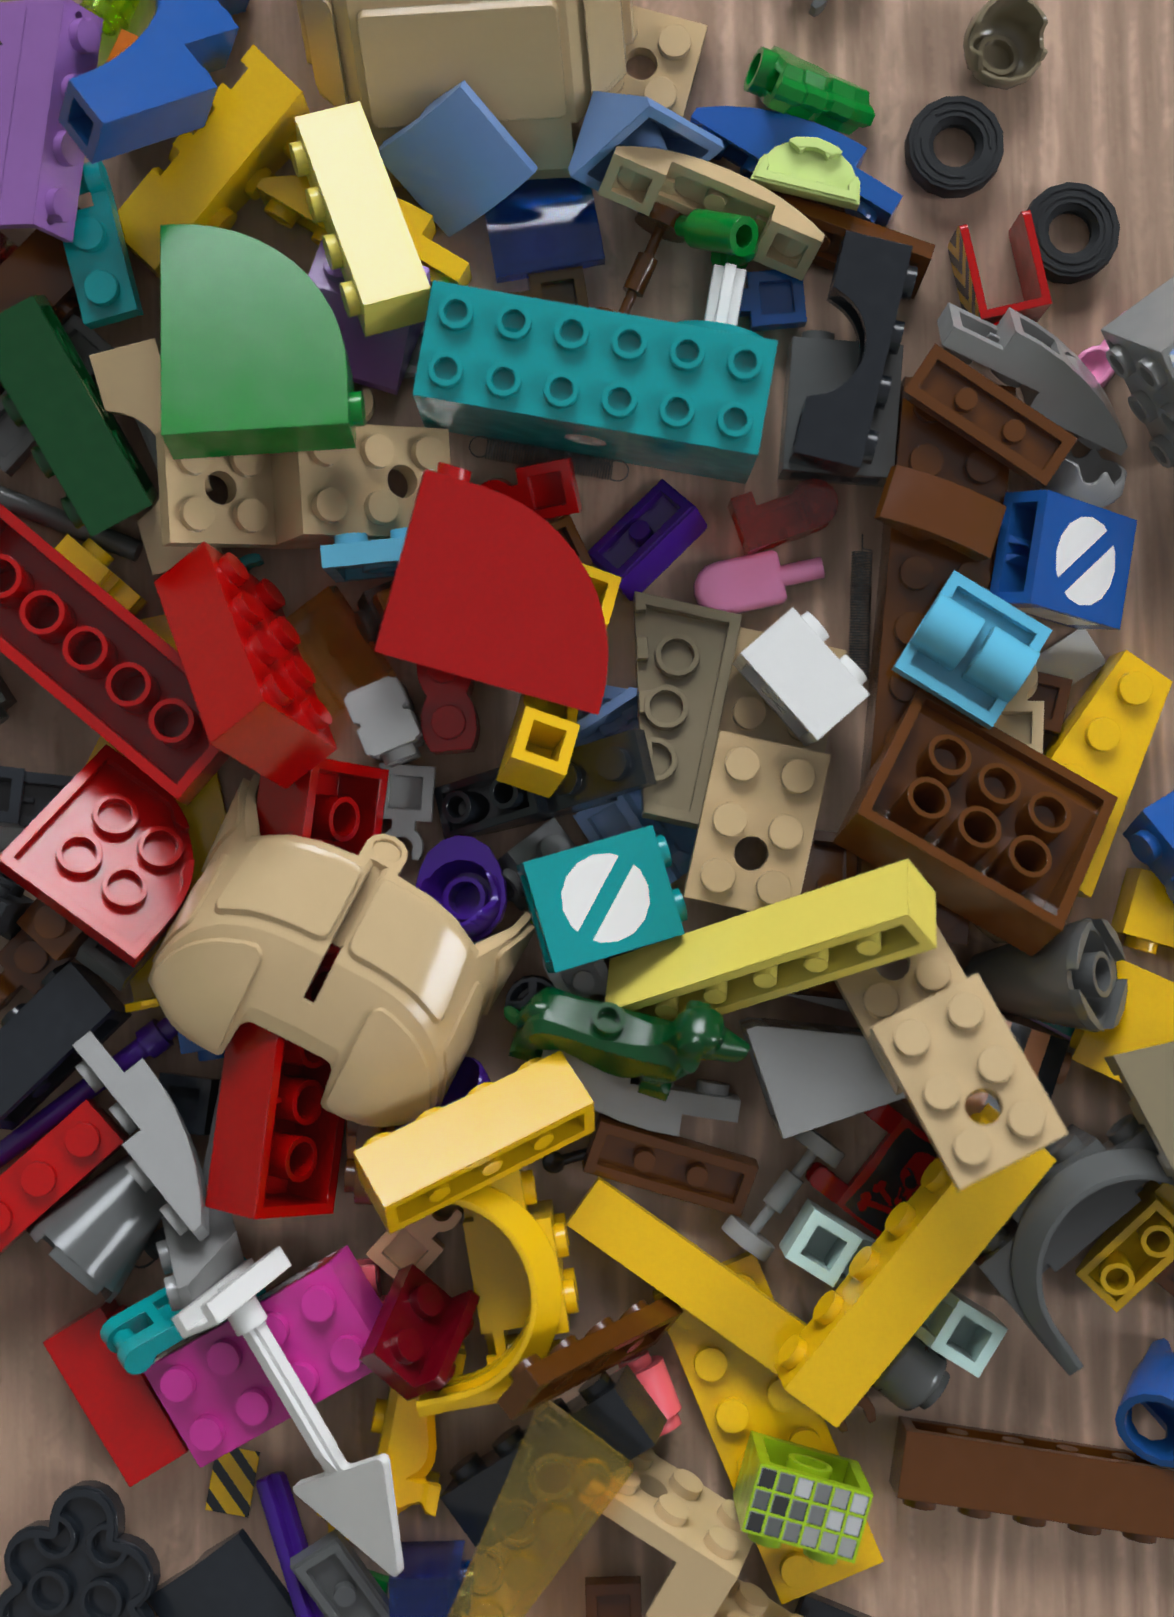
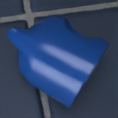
M1160 1338L1152 1342L1141 1362L1133 1370L1118 1406L1115 1423L1119 1436L1135 1454L1158 1466L1174 1468V1352L1171 1350L1169 1341L1165 1338ZM1141 1403L1166 1431L1164 1439L1150 1440L1138 1433L1132 1422V1407L1135 1404Z

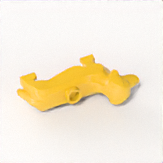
M462 1342L454 1362L456 1370L453 1376L463 1375L466 1360L464 1342ZM389 1386L387 1400L376 1398L370 1429V1432L380 1434L375 1456L385 1453L390 1458L397 1515L411 1505L419 1504L426 1515L436 1517L441 1484H438L440 1472L431 1471L437 1451L435 1415L419 1418L416 1401L420 1399V1396L407 1401ZM316 1512V1514H317L318 1517H320V1518H322L323 1520H325L322 1516H320V1515ZM327 1522L328 1533H330L336 1528H334L329 1522Z

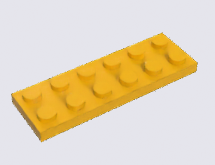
M747 1251L721 1262L774 1300L758 1259ZM658 1290L652 1291L655 1301L665 1297ZM680 1306L684 1312L667 1331L733 1489L736 1486L751 1431L840 1456L824 1418L785 1391L777 1374ZM867 1521L855 1564L837 1559V1563L834 1565L820 1563L804 1555L802 1548L781 1543V1547L777 1549L756 1544L781 1605L884 1562Z

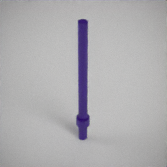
M166 1016L160 1021L154 1018L136 1031L137 1038L117 1052L112 1058L123 1072H126L142 1058L144 1060L149 1056L157 1058L173 1046V1038L178 1035V1031L171 1025ZM83 1078L0 1140V1168L57 1126L86 1099H93L104 1091L106 1087L104 1086L95 1093Z

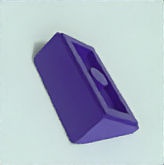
M661 479L588 550V554L593 562L592 564L597 569L622 577L618 590L629 601H633L634 592L642 593L707 529V523L695 505L665 480Z

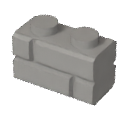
M387 676L347 693L343 700L353 724L360 727L357 730V734L367 756L381 760L385 763V766H391V768L400 764H407L421 757L418 748L425 743L421 721L413 712L415 707L406 686L396 677Z

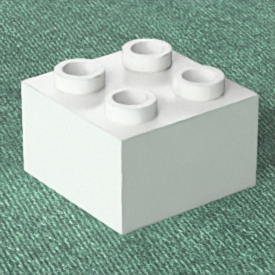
M792 607L744 649L732 664L806 747L818 741L870 694L862 686L867 681V677L858 665L847 655H843L838 659L824 643L829 638V634L821 623L808 611L800 616Z

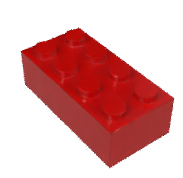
M203 541L154 582L211 745L284 789H287L338 749L329 725L332 724V717L323 703L318 700L313 684L316 683V677L309 665L302 659L297 647L301 642L295 628L287 621L282 609L285 605V599L280 590L270 580L263 578L261 581L248 573L246 567L235 555L229 552L223 555Z

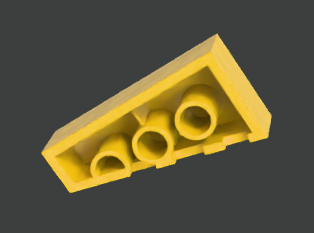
M254 44L240 60L248 69L233 88L230 89L223 82L217 88L205 127L179 135L172 143L173 147L168 156L171 162L165 171L160 167L152 168L118 210L127 248L159 279L160 225L197 224L230 230L237 220L236 213L250 198L253 200L261 198L256 189L261 177H274V174L289 159L291 160L289 143L297 141L295 117L309 114L310 111L303 92Z
M1128 650L1109 656L1062 724L1061 733L1058 736L1054 735L1043 751V755L1118 797L1077 897H1092L1173 682Z

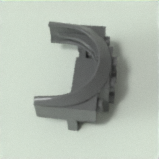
M1133 1114L1121 1118L1107 1131L1106 1136L1109 1140L1103 1145L1096 1137L1070 1124L1066 1128L1069 1134L1065 1138L1045 1147L1056 1159V1162L1009 1218L1010 1222L1006 1226H1002L974 1261L992 1286L1012 1307L1069 1376L1079 1371L1084 1365L1055 1326L1048 1312L1043 1294L1042 1273L1049 1267L1055 1272L1058 1271L1142 1201L1137 1194L1144 1189L1142 1185L1148 1180L1156 1181L1158 1184L1163 1182L1174 1186L1173 1178L1166 1176L1156 1157L1159 1151L1144 1124L1138 1123Z

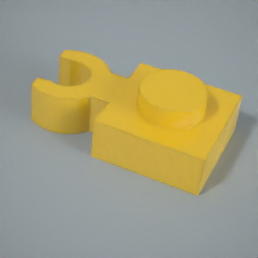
M67 534L54 548L134 616L147 603L145 599L107 568L114 561V558L89 537L81 545Z

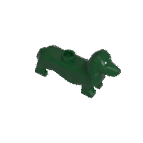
M550 987L544 988L534 995L524 1007H521L520 1011L512 1006L504 1007L505 1020L517 1028L508 1056L529 1061L533 1058L541 1057L543 1050L558 1049L607 1074L619 1078L640 1076L638 1093L666 1101L672 1082L695 1072L701 1059L738 1062L743 1060L750 1050L749 1043L724 1026L722 1014L712 1009L710 1004L698 1000L689 1001L685 1010L673 1021L624 1009L611 1002L602 1003Z

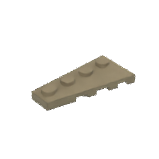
M635 591L633 607L638 729L645 731L656 779V785L641 789L642 818L697 830L742 615Z

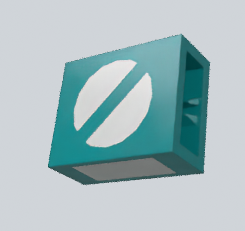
M653 825L516 865L547 973H557L685 934L682 922L688 920L686 904L681 891L678 888L673 890L671 888L666 868L672 866L670 850L665 837L662 834L656 836Z

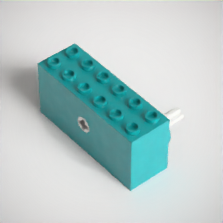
M725 263V266L716 264L713 266L704 321L686 320L676 323L433 280L412 395L426 428H445L451 433L474 437L485 436L488 439L496 438L499 441L518 442V444L523 443L526 446L528 444L529 446L537 445V448L538 446L540 448L545 447V449L548 447V450L553 448L556 451L559 449V451L564 450L567 453L568 451L570 453L575 452L578 455L583 453V456L585 454L586 456L589 455V457L594 455V458L595 456L597 458L600 457V459L605 457V460L606 458L608 460L609 458L613 459V461L622 460L628 464L746 484L759 454L778 340L763 338L753 331L737 326L747 271L736 268L737 265Z

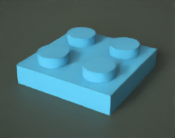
M407 527L391 530L390 539L368 541L367 533L334 536V544L320 545L322 569L335 583L394 577Z

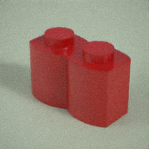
M416 664L419 683L427 696L421 712V729L429 750L435 755L475 752L480 736L479 716L475 705L470 699L474 690L475 680Z

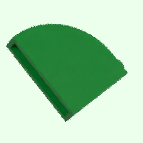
M197 224L160 225L161 436L172 458L175 460L356 448V427L365 426L366 423L363 392L354 391L353 375L339 325L330 305L312 279L298 265L275 248L242 233Z

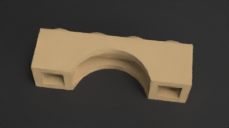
M156 338L89 355L105 411L114 415L135 418L146 425L156 436V433L161 431V342ZM211 475L206 478L205 492L214 490ZM160 499L149 512L137 520L152 575H163L196 548L162 546ZM213 547L222 553L221 547Z

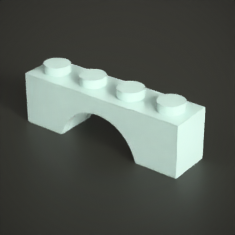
M807 1198L781 1240L779 1247L786 1259L831 1287L838 1288L849 1274V1266L855 1255L866 1246L871 1247L876 1240ZM952 1288L914 1335L932 1350L979 1378L1008 1329L995 1314Z

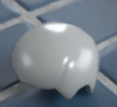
M1091 449L1083 457L1073 456L1070 450L1047 486L1043 489L1103 508L1114 503L1122 495L1127 470L1117 462L1101 458L1096 450Z

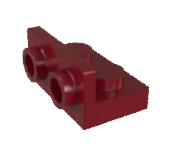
M413 1263L399 1269L359 1360L407 1401L431 1391L441 1390L448 1384L455 1373L456 1365L454 1362L463 1340L473 1328L474 1319L472 1317L480 1296L470 1289L457 1296L450 1297Z

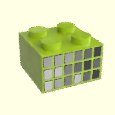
M751 1431L733 1493L741 1531L748 1533L747 1537L752 1542L764 1547L777 1549L781 1547V1543L802 1548L804 1555L820 1563L834 1565L837 1563V1559L855 1564L874 1496L859 1462Z

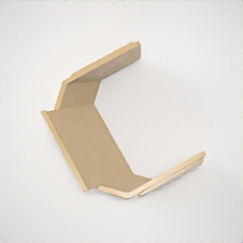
M296 0L307 63L313 66L315 83L319 94L334 107L360 101L378 149L383 141L418 119L424 109L435 99L465 80L538 166L536 172L528 180L570 178L568 167L574 152L572 123H577L586 114L593 91L609 92L626 75V44H633V0ZM385 166L392 187H403Z

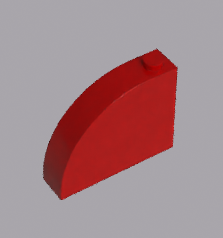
M438 462L436 472L425 469L422 473L375 642L374 652L599 715L607 682L609 660L608 636L604 613L597 591L575 551L544 518L524 504L503 493L471 483L472 471Z

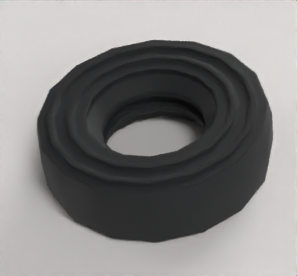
M945 96L926 105L913 119L904 142L905 163L913 180L926 192L944 199L963 198L981 190L996 174L1004 154L1003 131L995 114L982 102L966 96ZM947 128H958L965 131L974 143L975 153L973 158L961 167L947 166L938 160L935 155L934 139L939 132Z
M1066 182L1049 187L1033 199L1027 209L1032 214L1046 279L1052 283L1074 284L1091 279L1106 267L1118 247L1120 223L1115 207L1104 193L1088 184ZM1074 214L1082 218L1087 224L1090 233L1089 242L1083 250L1073 254L1064 253L1056 249L1051 243L1049 225L1057 216Z

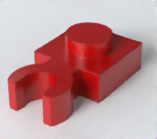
M571 456L516 467L515 473L518 483L512 484L504 478H492L481 484V486L497 490L524 504L544 519L580 513L582 511Z

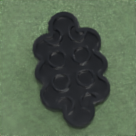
M85 1480L69 1487L54 1502L49 1520H37L19 1530L12 1537L4 1554L5 1571L12 1585L0 1595V1617H155L153 1610L146 1601L156 1591L161 1577L159 1559L154 1549L144 1539L124 1533L126 1522L125 1508L119 1495L109 1485L97 1480Z

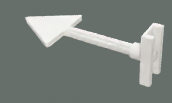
M278 1246L257 1262H254L252 1258L245 1260L171 1319L183 1339L219 1325L226 1318L237 1336L243 1335L301 1435L324 1470L323 1473L301 1479L293 1486V1492L392 1577H397L404 1569L389 1456L382 1453L354 1463L346 1461L337 1442L267 1326L265 1320L268 1316L255 1296L291 1266L282 1248Z

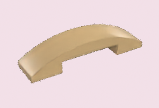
M616 146L598 191V195L647 216L650 215L655 202L666 205L684 215H689L693 210L700 208L750 216L755 220L759 233L757 241L758 251L753 260L801 281L821 247L825 236L799 210L758 183L712 162L669 150L640 146Z

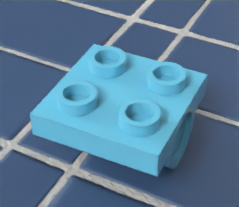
M954 570L891 670L989 730L994 726L1007 703L1012 700L1027 679L1039 658L1041 648L1053 630Z

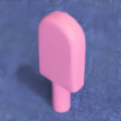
M774 550L717 561L705 566L698 573L694 583V597L700 606L736 614L781 605L787 599L785 586L825 578L821 557L780 565L779 556Z

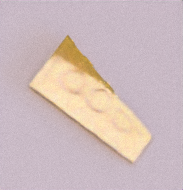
M551 1400L536 1407L447 1617H524L634 1472V1464Z

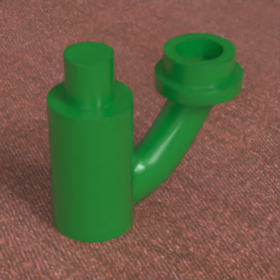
M699 208L690 212L689 215H680L676 219L674 226L676 235L684 238L691 248L711 251V263L713 266L715 264L725 266V263L737 265L736 268L746 269L748 263L757 255L758 226L750 216Z

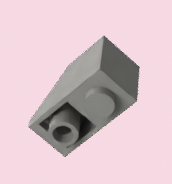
M209 1208L210 1235L201 1242L190 1229L180 1236L164 1216L161 1217L166 1239L156 1242L164 1274H174L163 1278L172 1312L187 1307L245 1261L231 1213Z

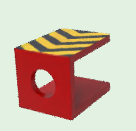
M1031 211L1020 212L1008 232L1024 301L987 309L968 225L958 226L948 243V252L961 308L996 326L1009 307L1038 322L1051 306L1052 300Z

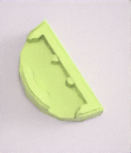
M793 137L789 139V142L774 147L769 153L764 154L759 159L750 180L769 190L857 211L860 203V181L858 176H855L852 165L843 157V152L838 146L818 137Z

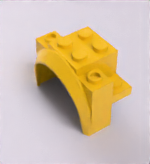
M521 1168L451 1203L463 1207V1228L474 1292L480 1296L477 1305L480 1330L487 1342L489 1355H486L487 1366L471 1373L453 1376L441 1390L421 1395L420 1399L416 1401L419 1418L449 1411L496 1404L513 1382L509 1377L510 1372L521 1361L532 1354L537 1353L541 1359L546 1357L561 1342V1338L554 1339L555 1334L570 1332V1314L579 1313V1292L574 1267L564 1269L562 1257L570 1256V1239L568 1226L566 1225L565 1212L555 1214L552 1199L538 1201L532 1169L522 1171ZM522 1328L519 1335L518 1333L508 1335V1330Z

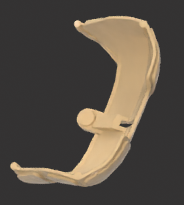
M254 774L251 781L243 777L202 867L201 872L203 874L191 889L152 960L154 964L148 982L171 1025L180 1034L213 1054H223L237 1028L244 1022H252L326 1059L331 1066V1074L321 1100V1106L337 1116L372 1127L410 1124L426 1110L434 1108L436 1105H441L471 1046L482 1015L487 1016L535 931L534 925L530 923L532 920L531 915L525 911L512 927L474 944L458 920L431 896L399 877L406 863L408 851L404 843L396 837L387 834L373 835L367 840L360 854L355 855L325 842L291 834L260 836L256 807L260 776ZM332 943L340 947L341 950L313 1003L305 999L304 996Z

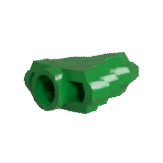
M775 45L771 50L761 46L755 53L744 80V91L760 97L761 101L768 108L782 114L787 113L816 122L848 135L859 127L871 126L875 118L873 107L870 105L869 91L832 75L822 68L796 57Z

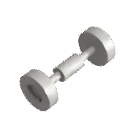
M814 1129L793 1136L808 1150L792 1171L785 1169L764 1197L763 1201L766 1205L753 1223L749 1225L739 1217L731 1214L721 1227L736 1243L763 1262H766L776 1248L759 1232L775 1211L781 1214L804 1183L800 1178L816 1156L834 1168L845 1157V1154Z

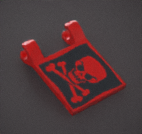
M889 1104L863 1112L888 1133L848 1184L821 1162L817 1161L811 1165L805 1174L807 1181L816 1190L837 1204L877 1237L885 1230V1222L890 1212L899 1203L908 1202L921 1186V1178L931 1162L939 1158L927 1135Z

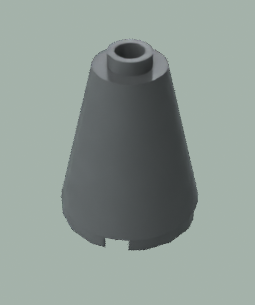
M1084 918L1064 925L1063 930L1033 957L1008 943L975 954L963 971L967 978L978 972L997 1008L1003 1014L1090 1032L1105 1031L1104 1029L1115 1028L1125 1011L1128 983L1127 979H1117L1115 962L1125 960L1124 950L1116 930L1107 920L1101 918Z
M127 1154L51 1208L26 1230L36 1243L42 1238L53 1247L48 1255L92 1293L98 1295L101 1292L104 1300L109 1304L122 1290L161 1221V1217H163L159 1209L167 1203V1200L155 1186L145 1193L124 1166L133 1159L130 1154Z

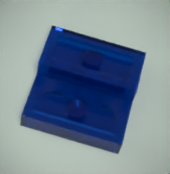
M571 177L526 180L509 196L485 213L497 283L526 279L528 274L577 266L588 268L605 265V255L592 188Z

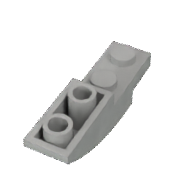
M948 302L937 320L941 344L944 350L965 364H972L975 361L990 368L1000 381L1009 386L1021 387L1025 404L1058 426L1073 432L1074 436L1085 446L1096 451H1100L1104 447L1122 456L1128 446L1108 396L1091 371L1062 341L1035 321L1010 307L996 326Z
M89 1031L72 1045L84 1059L75 1068L95 1093L104 1086L117 1100L109 1110L129 1135L138 1128L140 1129V1131L122 1144L133 1158L124 1167L145 1193L154 1186L167 1200V1203L159 1210L180 1236L190 1229L201 1242L210 1235L209 1208L205 1207L207 1192L197 1151L182 1116L170 1095L143 1058L126 1072H123L93 1033Z
M543 1050L541 1057L545 1058L559 1050ZM561 1051L594 1101V1110L618 1121L649 1131L678 1137L682 1114L738 1123L741 1100L737 1094L729 1093L730 1085L727 1083L697 1079L696 1088L674 1085V1082H672L666 1101L638 1093L640 1079L619 1078L607 1074Z

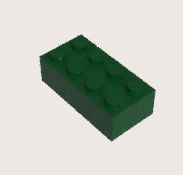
M32 295L0 312V381L7 391L6 394L0 396L1 401L17 427L26 424L37 445L31 448V452L43 474L48 479L56 475L63 487L66 496L61 498L60 501L72 524L77 529L85 526L90 536L93 537L151 506L158 496V492L115 416L105 411L99 388L46 295Z

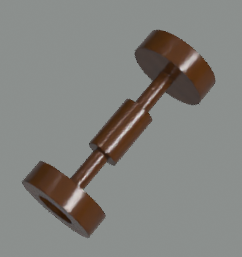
M657 202L654 203L649 216L637 212L635 222L642 229L652 234L645 251L638 252L623 286V290L627 293L619 311L605 307H597L596 309L630 314L636 298L643 297L656 268L658 260L654 256L661 240L664 239L674 243L685 242L684 238L676 235L674 229L676 219L683 214Z

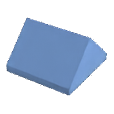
M593 91L568 170L571 178L599 191L616 146L652 147L690 155L706 161H710L724 149L722 140L648 97Z

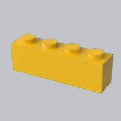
M561 1050L545 1058L536 1057L525 1062L516 1072L494 1083L485 1082L479 1084L467 1096L443 1108L434 1107L426 1110L414 1122L392 1133L384 1132L370 1138L363 1147L353 1151L358 1178L390 1235L594 1132V1101Z

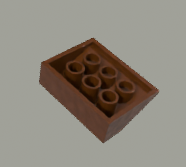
M918 687L854 798L833 843L877 868L908 858L936 892V902L1033 957L1063 930L1118 797L993 726L988 730Z

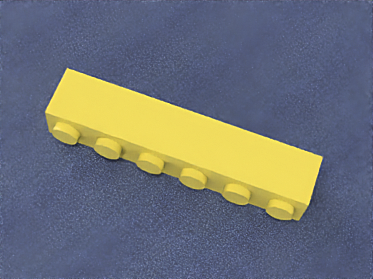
M907 858L610 958L605 1002L614 1003L621 1008L673 1021L685 1010L689 1001L698 1000L710 1004L712 1009L724 1015L937 948L936 892Z

